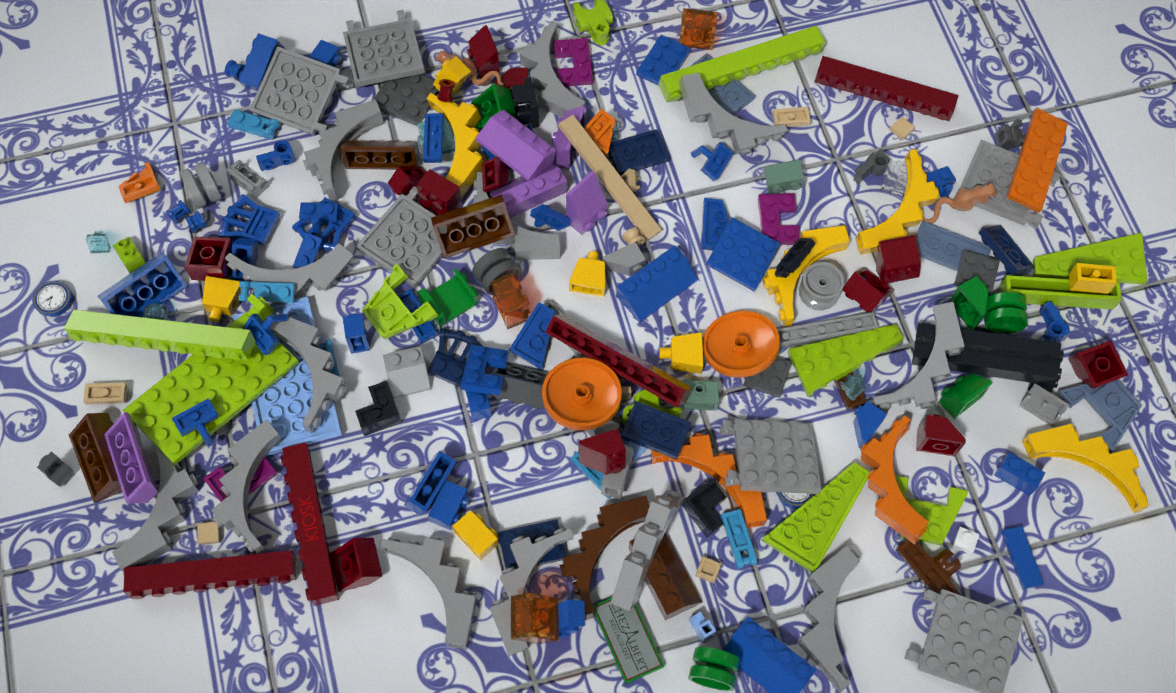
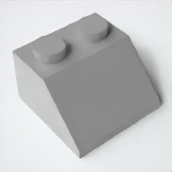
M421 346L383 355L393 398L431 390Z

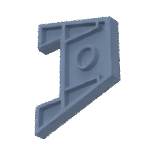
M1119 379L1092 389L1087 384L1060 390L1057 393L1064 402L1069 404V408L1085 399L1107 423L1110 429L1100 436L1107 443L1110 454L1114 451L1142 407V404Z

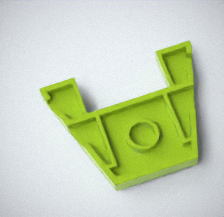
M397 263L393 266V271L389 277L386 276L383 280L384 284L380 290L374 293L362 310L383 339L390 338L439 316L428 302H425L416 311L411 313L397 296L394 289L408 278Z
M895 475L898 487L904 498L918 514L929 521L927 531L918 541L941 546L968 491L950 487L948 489L946 506L906 498L909 478Z

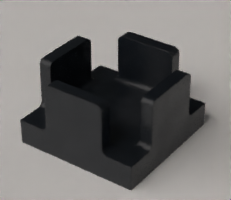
M531 77L525 78L524 84L510 87L511 97L514 99L515 104L526 103V105L514 107L517 115L516 120L523 125L531 123L532 128L539 127V106Z

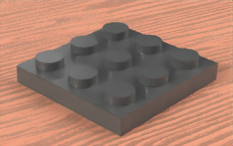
M418 74L385 81L374 100L376 99L381 112L419 127L425 114L430 109L427 101L428 95L432 93L437 96L440 91L433 85L434 79Z

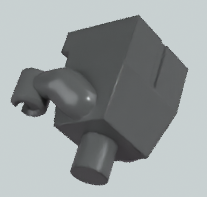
M1015 119L1011 126L1004 124L995 133L999 147L1007 150L1021 147L1026 136L1023 135L1022 129L1018 128L1023 125L1022 120Z

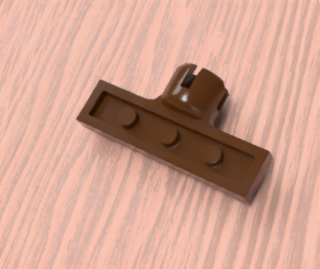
M909 540L895 549L928 590L939 594L940 590L944 589L961 595L950 582V576L961 568L958 558L948 564L947 560L954 555L952 551L944 549L935 557H930L918 542L913 544Z

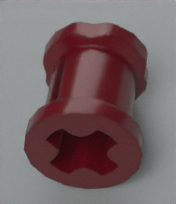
M442 79L439 81L440 93L437 95V99L442 102H452V90L455 87V82L449 79Z

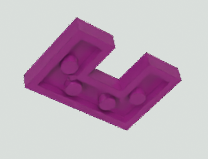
M588 38L554 40L555 59L571 57L573 59V68L557 69V78L563 86L593 85Z
M795 193L759 194L758 205L761 233L777 241L780 245H794L797 239L800 238L799 226L780 225L779 213L796 212Z
M265 457L252 478L248 495L277 475V472ZM218 467L203 479L220 502H222L227 496L221 490L223 484L219 479L226 474L221 467Z

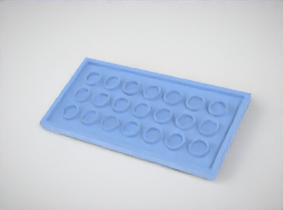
M308 296L295 299L294 303H280L271 306L274 309L272 312L274 315L277 312L287 314L290 318L316 327ZM244 313L234 315L233 320H237ZM281 340L279 342L298 360L299 364L251 402L256 425L259 426L267 420L282 439L266 456L283 452L282 448L305 442L308 445L342 435L333 400H330L331 403L328 410L322 414L320 426L315 428L313 433L305 431L302 422L312 403V376L308 365L300 354Z

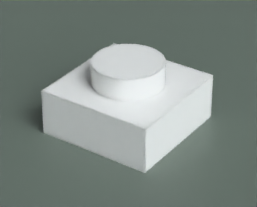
M959 527L952 547L972 554L975 550L979 534Z

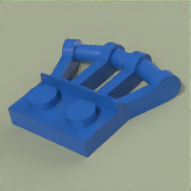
M242 194L236 203L228 207L227 215L222 218V232H220L219 238L258 240V244L265 246L280 214L278 211L255 204L246 195ZM246 204L254 211L252 213L240 208ZM238 215L248 218L249 221L245 223L233 218ZM230 226L243 229V231H230Z
M324 197L323 200H322L320 203H335V202L330 201L328 198ZM338 204L337 223L322 222L321 227L323 224L327 227L319 236L326 240L335 230L333 243H327L324 240L321 249L331 251L340 243L342 234L345 233V230L356 218L355 213ZM299 220L292 226V229L304 238L306 232L304 227L311 222H300ZM311 227V228L308 230V233L313 234V235L316 234V233H314V231H313V227Z

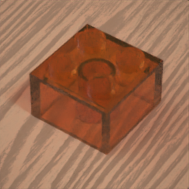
M683 8L679 43L689 48L713 50L718 12Z
M511 273L491 281L493 300L507 330L525 323L530 313L528 307L530 304L526 294L522 295L521 293L522 286L519 279H515Z
M534 593L511 596V639L536 644L559 641L558 598Z

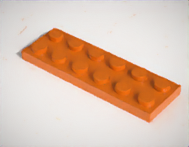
M1039 108L1033 111L1006 198L1037 213L1042 211L1068 126L1067 122Z

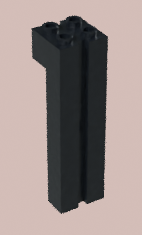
M918 322L911 365L925 366L935 342V325ZM960 329L964 349L958 355L949 356V353L946 354L949 370L1029 382L1027 391L1034 384H1037L1052 393L1053 388H1057L1058 381L1061 379L1062 368H1060V362L1063 361L1064 351H1061V343Z

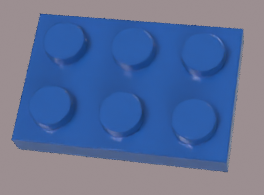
M660 35L637 69L636 75L658 85L661 75L680 70L691 53V48Z

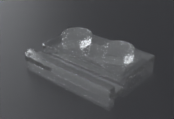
M889 158L880 191L885 190L889 191L888 193L904 197L907 185L906 163Z

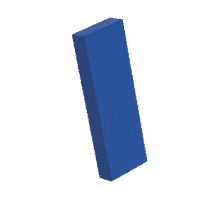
M443 113L425 114L424 163H442Z
M412 289L398 295L411 313L422 306ZM431 321L412 328L421 344L438 336Z
M1019 526L1003 530L1001 533L1022 590L1042 586L1044 583L1023 527Z

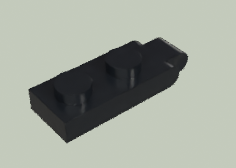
M798 238L777 265L775 276L787 278L790 273H793L814 247L815 242L813 239Z

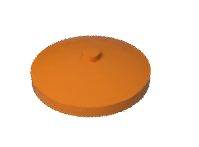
M752 311L730 312L713 321L705 331L702 341L703 353L708 364L715 371L730 377L753 376L767 369L776 359L780 349L779 333L774 323L762 314Z
M573 358L556 365L546 376L542 387V401L548 415L558 424L573 430H591L606 424L615 416L621 404L622 389L617 375L604 363L590 358Z

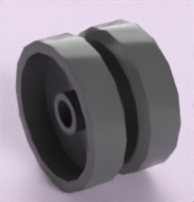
M497 248L483 255L475 263L472 272L476 279L482 283L486 293L495 295L512 286L520 277L521 269L512 260V256L505 248Z

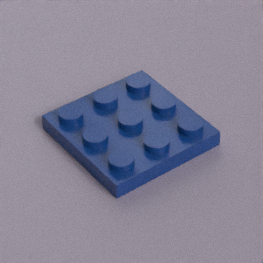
M731 217L705 265L755 291L780 243Z

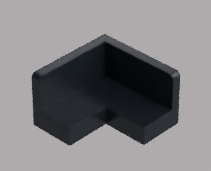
M384 381L369 386L374 404L355 410L364 436L401 424L388 382Z
M716 477L686 497L682 505L706 538L723 527V523L712 510L727 498L717 486L718 479Z

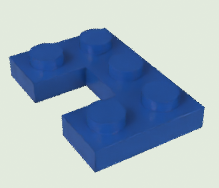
M471 345L461 383V390L500 396L503 376L485 374L486 366L506 369L509 350Z

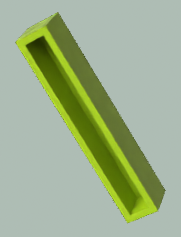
M1006 275L1000 284V293H1019L1025 296L1027 304L1044 305L1052 301L1054 306L1113 310L1122 300L1120 283H1117L1109 294L1071 291L1069 279Z

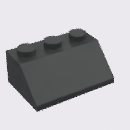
M507 362L506 369L495 367L491 375L503 376L500 396L487 395H491L496 399L511 400L515 404H527L535 409H544L542 387L549 372Z

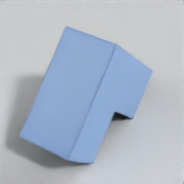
M701 611L689 618V623L702 643L714 637L716 630L710 620L706 621Z

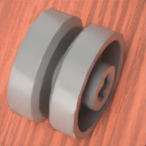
M204 162L195 165L194 169L198 175L197 178L194 177L190 169L179 172L197 209L206 206L207 202L203 195L205 193L211 202L222 199L217 189L216 181Z
M817 262L810 265L805 270L799 286V296L802 302L814 310H826L833 307L837 303L844 287L842 272L835 265L828 262Z

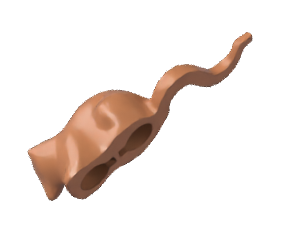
M440 51L436 57V60L443 64L447 59L451 60L457 56L470 69L471 73L469 76H471L472 82L477 86L484 85L493 76H496L499 85L503 86L504 84L501 82V75L497 71H490L479 80L477 78L476 66L469 58L461 59L458 55H450L446 51Z
M992 183L985 186L976 185L969 190L962 188L956 193L954 200L948 197L939 198L935 204L933 217L931 219L923 217L922 221L930 224L935 223L939 217L942 204H948L951 208L959 211H969L974 205L986 203L989 201V197L997 196V191Z

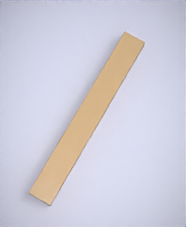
M571 115L560 122L558 127L590 169L595 172L597 178L630 221L639 229L640 234L645 240L648 241L657 235L661 228L575 116Z

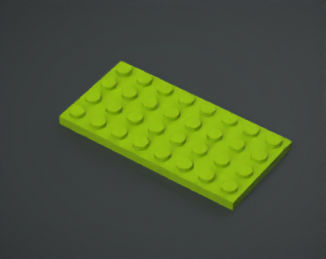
M248 311L228 327L243 329L249 319ZM278 342L270 355H264L255 344L248 361L192 354L124 408L123 411L129 413L137 427L176 465L202 444L204 440L197 429L182 437L172 420L174 416L209 399L219 416L205 424L211 436L298 365L299 362L280 342Z

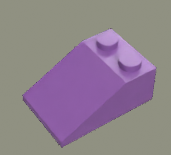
M593 171L566 194V217L571 219L570 226L581 235L586 231L589 232L599 219L602 220L607 215V201Z

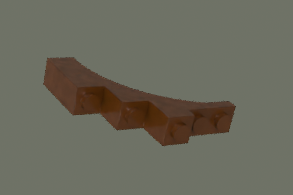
M647 495L600 507L599 514L596 515L600 528L581 532V539L578 540L582 553L562 558V565H559L562 577L566 576L567 582L576 581L573 582L575 595L579 594L581 601L585 602L584 614L586 615V620L594 618V610L589 595V586L594 567L611 541L627 529L645 522L650 507Z

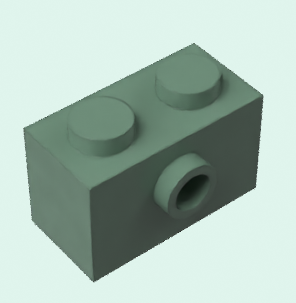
M800 160L764 166L768 194H778L782 191L798 190L804 187Z
M684 379L682 381L693 388L685 405L680 406L681 410L717 411L719 404L718 382L710 379L703 381Z

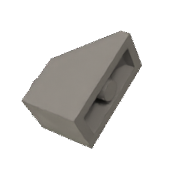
M636 242L602 257V261L605 262V269L628 276L635 274L646 265V259Z

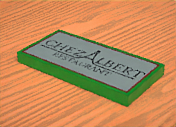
M612 598L593 605V610L625 685L664 668L637 605L635 604L628 611L612 604Z

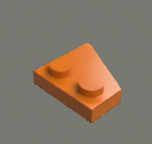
M600 109L584 129L606 157L609 152L615 118L603 109Z
M149 162L144 164L145 169L139 174L137 172L133 173L128 180L118 186L125 203L160 190Z

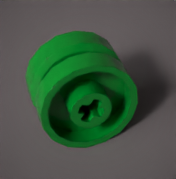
M1001 292L988 296L984 317L986 330L996 334H1011L1024 330L1028 326L1025 296L1014 292Z
M696 647L692 660L697 665L691 666L688 679L698 685L711 689L733 691L736 677L732 673L738 671L740 658L732 653L716 648Z

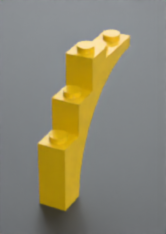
M430 93L427 97L430 107L438 113H443V117L450 123L455 134L454 160L446 179L460 187L462 199L474 183V179H477V172H482L483 157L476 152L481 146L476 141V137L480 132L474 128L481 117L478 108L473 104L468 105L462 102L458 106L454 102H442L437 99L436 95Z
M917 149L909 150L904 157L907 168V185L904 197L897 211L885 222L871 229L861 231L855 237L860 255L877 252L878 242L907 236V231L903 228L917 226L923 220V211L919 207L933 205L939 197L938 188L935 187L934 181L927 182V175L923 172L921 166L922 159L918 155Z
M845 225L802 231L800 238H812L815 245L800 263V266L793 273H790L787 278L776 277V269L767 270L765 277H763V286L765 289L767 288L768 295L774 294L775 303L779 305L780 309L778 310L779 320L783 321L784 327L792 326L794 321L793 291L805 270L819 259L847 249L850 240ZM785 250V251H784L783 257L786 255V253H787L789 250Z
M1072 424L1028 434L1023 439L1022 443L1029 459L1056 457L1076 461L1092 468L1109 480L1126 499L1134 514L1143 511L1149 506L1148 498L1139 485V478L1134 473L1140 466L1139 460L1132 449L1109 454L1108 445L1104 442L1102 436L1079 441V434Z

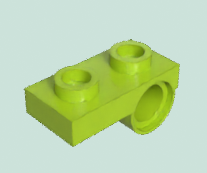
M130 237L121 239L112 245L129 273H132L146 263Z
M251 294L247 298L253 305L248 311L249 317L251 314H258L265 322L269 315H274L272 313L274 309L261 296L256 298Z

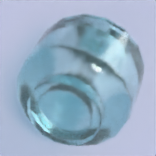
M152 303L144 308L142 318L168 320L169 311L162 304Z

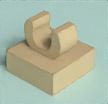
M628 169L621 175V178L632 191L635 192L640 189V186L636 185L640 178L635 176V170Z

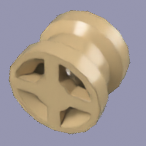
M637 227L627 230L622 236V239L628 245L636 242L638 247H641L645 243V238L640 236V231Z

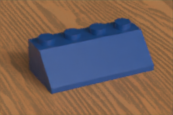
M674 245L619 284L616 289V297L641 323L696 283L697 278L687 258Z
M160 253L97 297L110 314L144 317L188 285L167 256Z
M747 616L723 649V651L738 656L740 658L739 669L769 693H800L817 670L749 616Z

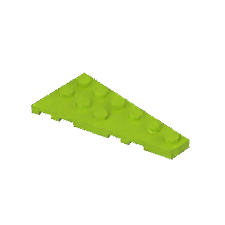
M1142 233L1037 256L1032 260L1035 266L1033 277L1069 279V273L1076 263L1115 266L1117 283L1143 285L1147 283Z
M893 324L788 349V355L807 397H809L819 388L823 389L833 380H839L858 369L864 362H870L878 354L885 353L903 343V336L898 326Z
M852 463L821 489L820 494L814 495L761 541L811 573L815 572L868 480L867 477L870 472L857 463Z

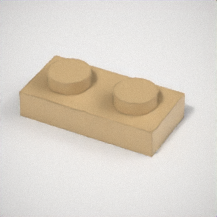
M808 107L775 109L772 112L774 126L786 124V127L808 126L811 123Z
M125 382L85 384L83 402L86 405L126 403L127 384Z

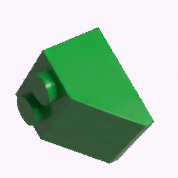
M493 83L471 102V104L478 108L481 117L477 123L479 132H481L493 115L502 110H505L515 119L517 118L510 90Z
M975 276L958 286L950 302L954 303L956 313L970 330L977 328L986 313L988 298L986 284Z
M972 373L966 378L961 376L955 382L956 385L952 389L947 387L941 393L942 398L938 403L956 419L980 400L993 382L990 379Z

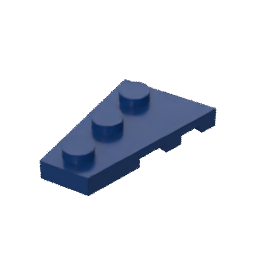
M704 198L700 249L713 251L728 224V216L723 200Z
M538 302L509 348V351L542 370L550 337L545 332L553 315H555V311Z

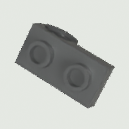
M881 149L875 154L871 153L864 164L861 163L854 172L856 174L853 180L860 184L870 173L874 176H882L889 163L888 156Z
M53 452L45 455L37 467L49 480L59 487L74 472Z

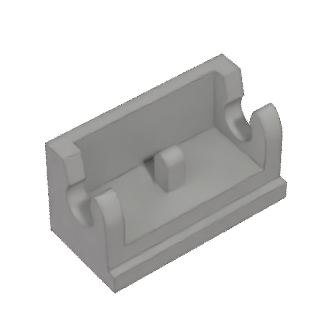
M238 160L230 168L226 169L229 178L256 199L270 184L266 179L259 177L246 167L245 164H242L241 160Z
M1034 384L1019 406L1054 427L1069 404Z

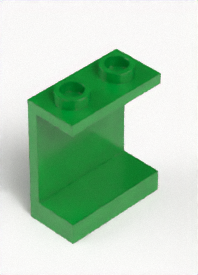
M456 268L453 270L454 277L430 292H427L425 288L418 291L422 304L428 302L439 315L437 318H434L439 327H442L478 304L476 289L468 285V280L464 273L460 274Z

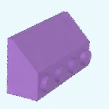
M505 110L493 115L476 137L478 143L527 181H530L553 165L556 149Z
M552 165L530 181L520 176L486 193L489 198L502 194L509 217L512 218L567 193V180L560 168Z
M124 412L104 435L125 502L148 503L158 493L157 485L154 482L151 467L149 466L136 424L129 413Z

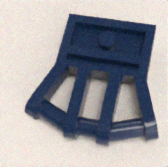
M440 329L439 348L427 369V373L461 388L470 346L483 345L477 340V337L473 335L468 336L461 330L446 331V329ZM445 338L455 339L448 353H445ZM461 341L467 343V346L461 357H454Z

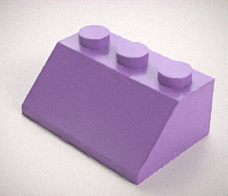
M580 106L565 111L563 118H559L558 124L574 115L584 128L586 107ZM557 124L558 130L552 136V147L556 149L553 165L569 170L576 149Z

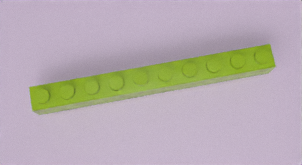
M816 25L661 75L658 86L666 102L677 101L682 98L678 83L682 76L699 73L707 90H710L714 86L726 85L728 82L733 81V79L738 81L764 70H772L779 65H787L794 60H802L809 55H817L822 51L825 40Z
M73 310L64 327L69 337L74 341L106 343L112 346L123 345L129 348L139 347L146 350L156 349L163 352L172 351L180 354L189 353L198 356L231 358L233 360L248 361L256 343L251 331L246 329Z

